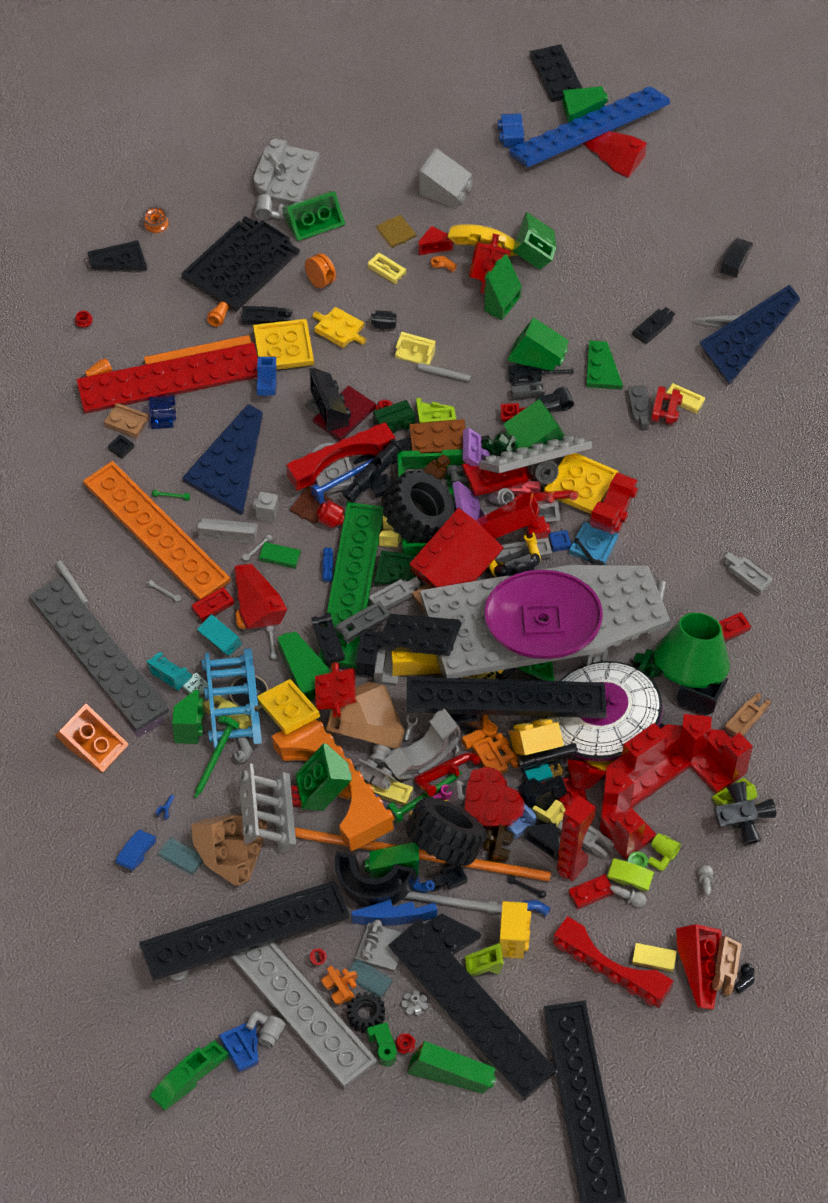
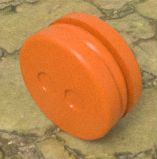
M318 253L305 261L306 274L314 286L324 288L335 281V268L325 254Z

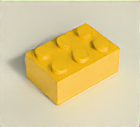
M541 718L533 720L532 724L520 723L513 725L514 729L508 730L512 749L516 754L528 755L564 746L559 723L552 722V719Z

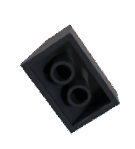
M313 367L309 368L310 392L328 432L349 426L351 413L349 408H346L344 405L343 394L338 392L337 381L333 380L330 373Z

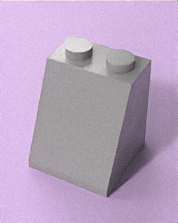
M436 148L420 170L419 195L457 209L460 203L464 202L466 193L470 192L473 187L472 174Z

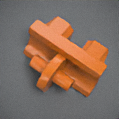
M332 965L327 968L329 973L321 979L322 983L328 990L336 985L338 986L339 990L331 995L337 1005L340 1006L347 1001L351 1002V998L355 997L348 985L352 989L357 987L355 980L358 978V974L356 971L349 972L345 968L341 971L344 975L342 976L338 969H334Z

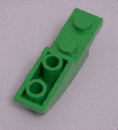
M215 1040L203 1049L200 1047L196 1048L169 1072L151 1093L150 1098L165 1111L196 1088L197 1081L228 1059L229 1053Z

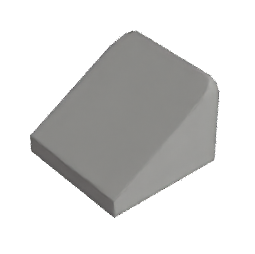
M456 781L449 787L450 792L452 791L450 797L451 804H465L467 782Z

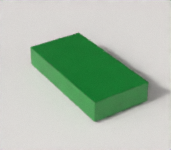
M264 542L259 561L296 569L301 550Z

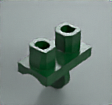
M500 433L495 436L494 440L490 437L486 438L481 447L489 451L490 456H501L502 452L507 451L513 453L514 450L511 448V444L516 438L513 435L506 437Z
M647 649L645 654L636 653L634 656L635 666H639V669L650 676L652 680L654 677L661 676L662 670L659 666L656 667L653 661V650Z

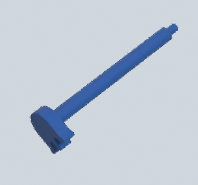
M372 459L321 487L315 484L311 487V495L315 496V500L321 505L322 502H325L323 492L360 473Z

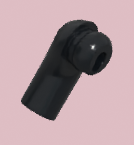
M750 963L742 964L741 980L734 985V989L739 994L755 982V971Z

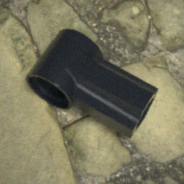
M559 387L552 394L535 398V402L540 399L549 411L555 409L567 411L574 406L573 398L567 387Z

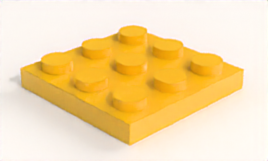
M307 319L253 325L258 357H276L277 370L314 365Z
M578 453L569 454L563 458L558 466L556 480L547 484L544 492L575 490L579 494L576 500L573 501L570 498L557 500L591 514L597 502H603L612 479L619 471Z

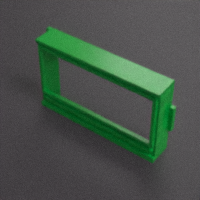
M463 449L442 450V453L420 454V451L399 452L397 454L398 477L405 473V470L424 469L434 459L437 461L443 454L451 461L447 467L451 465L461 466L464 464ZM447 474L449 493L454 497L453 486L450 481L451 476ZM401 538L402 554L417 556L427 543H409L408 539L404 540Z

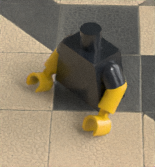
M532 533L533 537L529 539L524 535L529 549L527 548L495 559L489 565V569L495 577L513 576L525 571L535 570L534 567L541 562V556L534 533Z

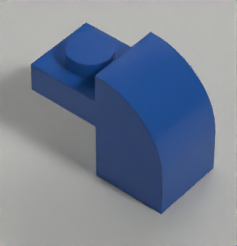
M258 357L257 395H275L277 382L276 357Z

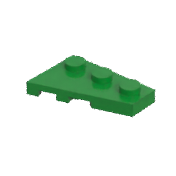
M589 340L586 387L623 390V384L608 342Z

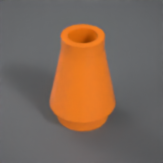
M220 302L208 313L207 321L211 326L218 327L223 324L229 309L228 304Z
M107 358L98 360L84 372L88 377L111 372L113 369Z

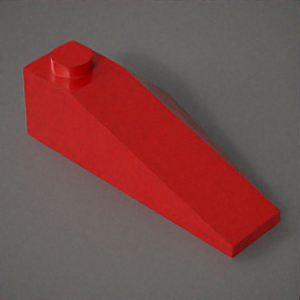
M611 131L582 143L591 152L598 154L601 161L607 162L610 165V169L627 178L631 176L645 158L647 142L634 136Z
M252 563L236 565L234 573L236 586L238 587L239 615L246 629L281 624L287 608L280 594Z

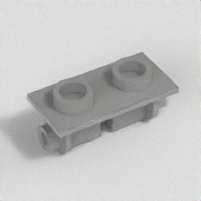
M358 759L362 762V765L357 767L356 771L359 770L364 780L368 782L372 780L371 783L382 790L390 788L391 780L397 782L392 777L393 772L387 768H377L378 764L370 759H367V761Z

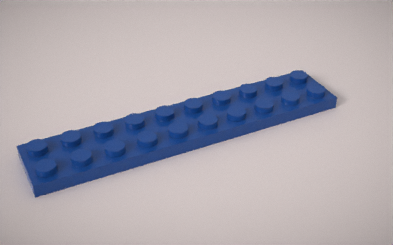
M651 86L646 87L637 93L630 94L626 98L603 106L601 109L589 112L581 118H576L572 122L562 124L558 128L533 137L524 142V144H517L509 149V153L528 168L670 104V98Z

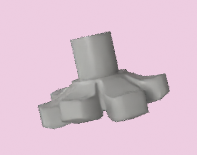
M414 990L412 995L409 993L404 995L405 1001H402L401 1005L403 1009L407 1008L406 1014L408 1016H412L414 1012L417 1017L422 1016V1010L426 1011L428 1009V1004L425 1003L427 1002L426 995L419 996L420 993L417 990Z

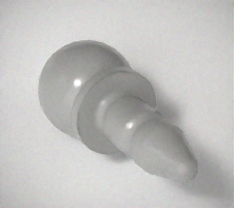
M704 864L698 868L697 874L699 882L703 885L705 895L709 896L714 871L710 865Z
M610 886V889L615 894L626 898V902H631L635 908H641L646 904V896L642 892H635L633 889L628 891L619 886Z

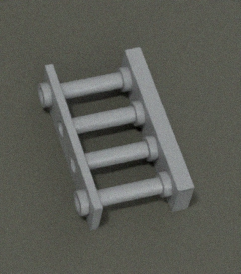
M248 764L238 775L244 844H249L257 837L270 839L277 842L278 852L285 854L296 846L290 774L283 772L272 780L254 775L253 764ZM255 784L271 787L273 797L256 793ZM256 801L273 805L275 815L258 811ZM258 819L275 823L276 833L259 829Z

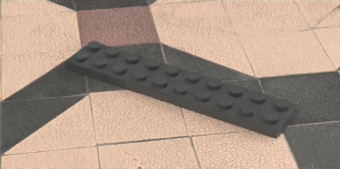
M61 576L29 595V600L136 732L169 712L167 705Z

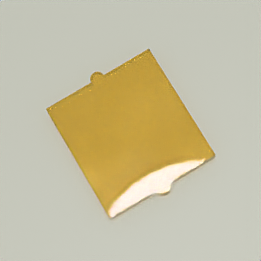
M401 215L387 219L386 222L376 226L377 230L392 248L402 243L405 244L406 241L417 237V234Z

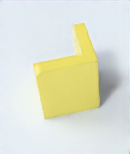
M555 800L550 808L545 811L535 805L532 808L537 818L547 824L556 823V827L562 821L566 810L558 800Z

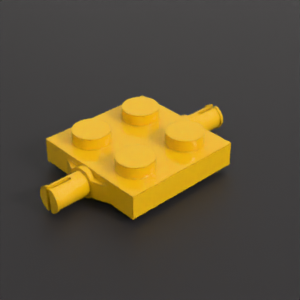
M334 307L326 315H322L317 311L313 313L312 317L320 321L315 326V333L342 348L354 340L361 345L365 344L366 338L359 335V332L364 328V322L337 307Z

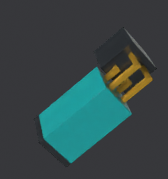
M561 759L550 761L539 768L536 767L524 771L522 776L524 783L532 778H535L540 783L547 782L557 775H562Z

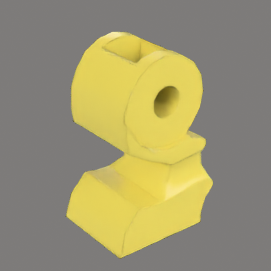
M383 515V531L379 535V546L398 548L401 542V535L393 531V527L387 523V517Z

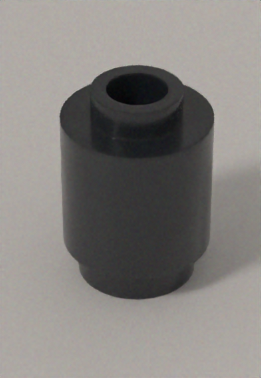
M375 310V314H371V324H374V328H396V313Z

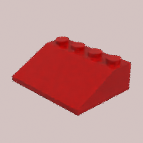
M458 508L411 561L410 568L415 575L432 588L477 581L502 552L504 547L476 520Z

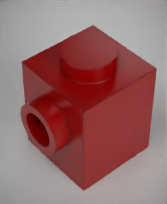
M544 516L538 517L537 522L525 526L524 530L528 539L533 537L532 533L535 534L536 539L548 538V534L551 533L550 525L545 522Z

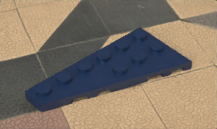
M790 284L699 342L702 349L729 385L799 303L800 297Z

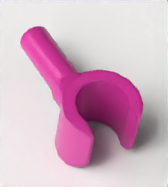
M443 785L440 793L433 796V798L449 800L452 791L445 793L449 785Z

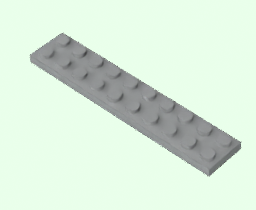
M274 943L230 956L232 961L344 1089L377 1064V1059Z

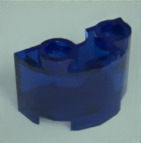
M175 395L149 397L151 430L173 428V421L176 420V409L172 410V406H175Z

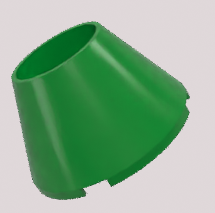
M688 613L684 615L659 640L653 651L654 664L656 667L659 666L663 671V675L669 680L687 687L707 688L709 684L716 682L718 685L726 679L730 670V660L721 625L715 618L703 613Z

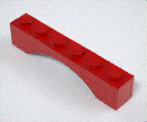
M385 422L375 425L368 430L358 432L354 436L342 439L333 445L325 446L321 450L286 464L287 477L296 491L313 485L321 472L332 463L354 455H377L390 444L391 439L396 440V437Z
M580 795L563 814L557 862L558 873L563 878H568L572 882L588 864L589 855L582 851V844L587 830L594 819L596 809L594 805Z
M568 916L554 934L553 944H555L557 949L568 952L578 962L586 963L596 973L604 974L612 983L622 985L630 994L640 996L648 1005L660 1008L672 990L674 980L657 970L632 969L611 961L593 944L585 926Z

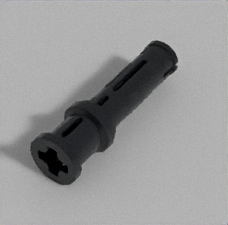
M576 743L533 754L522 756L518 754L517 762L520 771L523 772L527 768L535 766L539 768L543 763L578 755Z

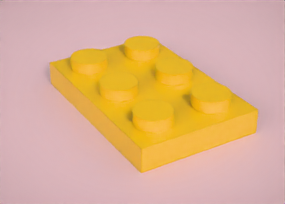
M291 679L257 696L258 703L286 735L320 717L316 707Z

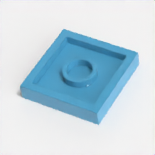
M583 522L576 538H579V541L596 561L599 559L605 565L618 540L619 534L614 533L612 535L591 527L590 523ZM573 542L569 554L591 562L578 544Z

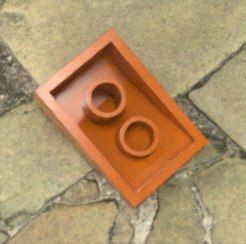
M86 703L55 734L68 749L101 773L129 745Z

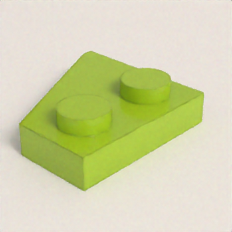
M416 398L419 423L456 420L453 406L441 405L433 401L431 404L422 402L421 398Z

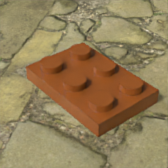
M465 419L410 424L412 451H420V454L442 453V450L463 449V430L466 429Z

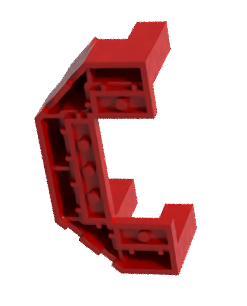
M683 714L681 726L667 724L660 729L653 723L623 744L622 756L606 767L599 831L602 832V835L612 840L615 850L627 860L631 853L641 850L652 842L657 835L635 812L633 808L690 767L715 794L733 784L747 773L753 746L740 732L730 738L724 730L711 729L712 717Z

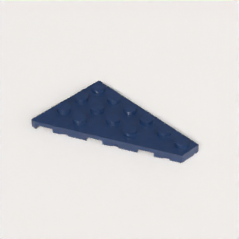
M247 404L183 476V482L242 515L247 500L263 412Z

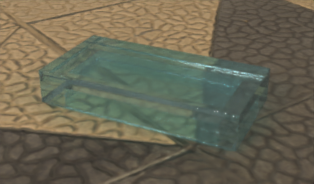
M172 838L167 841L159 852L161 858L192 876L203 863L198 853Z
M359 959L355 961L349 972L356 971L358 974V978L355 980L357 985L369 992L375 993L380 998L383 997L392 984L391 978Z

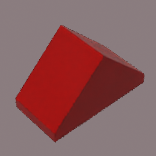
M433 226L418 241L419 256L453 250V241L448 238V234Z
M568 759L567 762L573 787L590 789L606 773V771L584 761Z

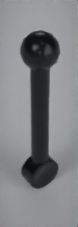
M513 875L508 876L507 882L509 884H517L538 894L540 898L546 897L545 891H539L516 880Z

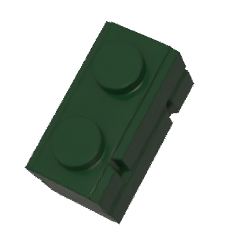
M404 400L373 411V423L380 425L385 422L394 434L401 429H410V424H415V413L408 401Z

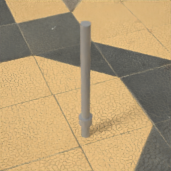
M410 891L404 897V899L483 910L495 915L496 913H502V905L493 901L485 903Z

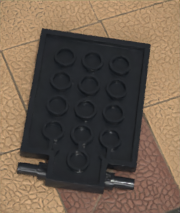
M244 216L242 219L243 223L238 221L181 273L184 280L215 300L227 303L229 309L237 312L292 260L291 253L296 256L300 253V249L293 246L292 242H290L289 236L263 220L260 222L257 220L253 221L247 216Z

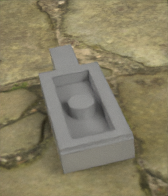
M730 552L725 555L723 563L728 566L731 573L760 595L772 584L773 578L745 557L737 558Z
M417 577L409 581H402L400 579L370 595L369 601L372 605L381 601L385 608L389 609L410 598L413 592L421 588V582Z

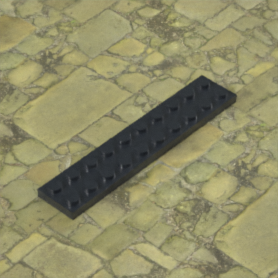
M407 677L406 712L437 713L445 709L448 714L606 718L605 682Z
M331 881L139 942V947L152 980L155 981L349 919L350 914L335 881Z
M420 918L388 945L390 950L525 1100L557 1073L555 1067Z
M586 1000L544 1006L581 1203H626Z

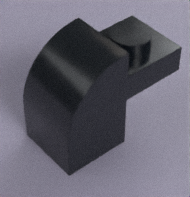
M560 775L543 784L532 778L517 787L520 796L528 808L532 809L535 805L544 811L548 810L555 800L568 794L564 780Z

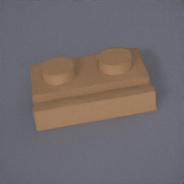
M117 403L104 421V426L137 439L146 426V422L149 421V415Z

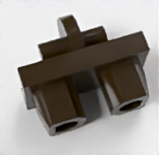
M500 823L497 829L486 831L487 838L483 844V850L489 851L487 861L505 863L509 859L510 850L501 847L502 844L507 846L511 844L513 833L505 830V826H501Z

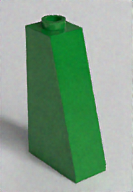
M296 631L282 634L277 637L278 648L293 683L309 701L316 699L315 676L331 673V670Z
M426 1041L412 1054L407 1074L483 1094L494 1086L496 1076H494L495 1067Z

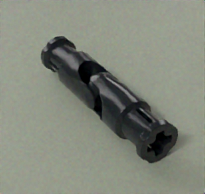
M391 439L390 444L369 462L365 469L352 480L353 483L346 490L342 491L343 496L351 503H355V499L362 492H365L373 481L393 462V458L404 450L403 447L396 440ZM380 464L381 466L377 469L375 465Z

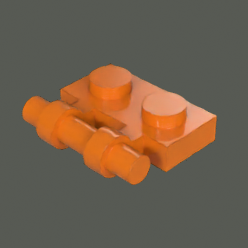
M498 733L495 736L496 742H493L489 736L472 744V749L481 758L483 767L495 768L502 774L508 771L507 764H511L514 769L519 767L517 754L511 750L510 742L507 738H504L502 733ZM499 749L503 750V752L505 753L504 756H501L500 752L498 751Z

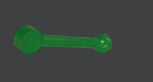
M158 490L152 491V496L154 497L159 495L183 498L185 501L190 500L189 493L182 495L158 492Z

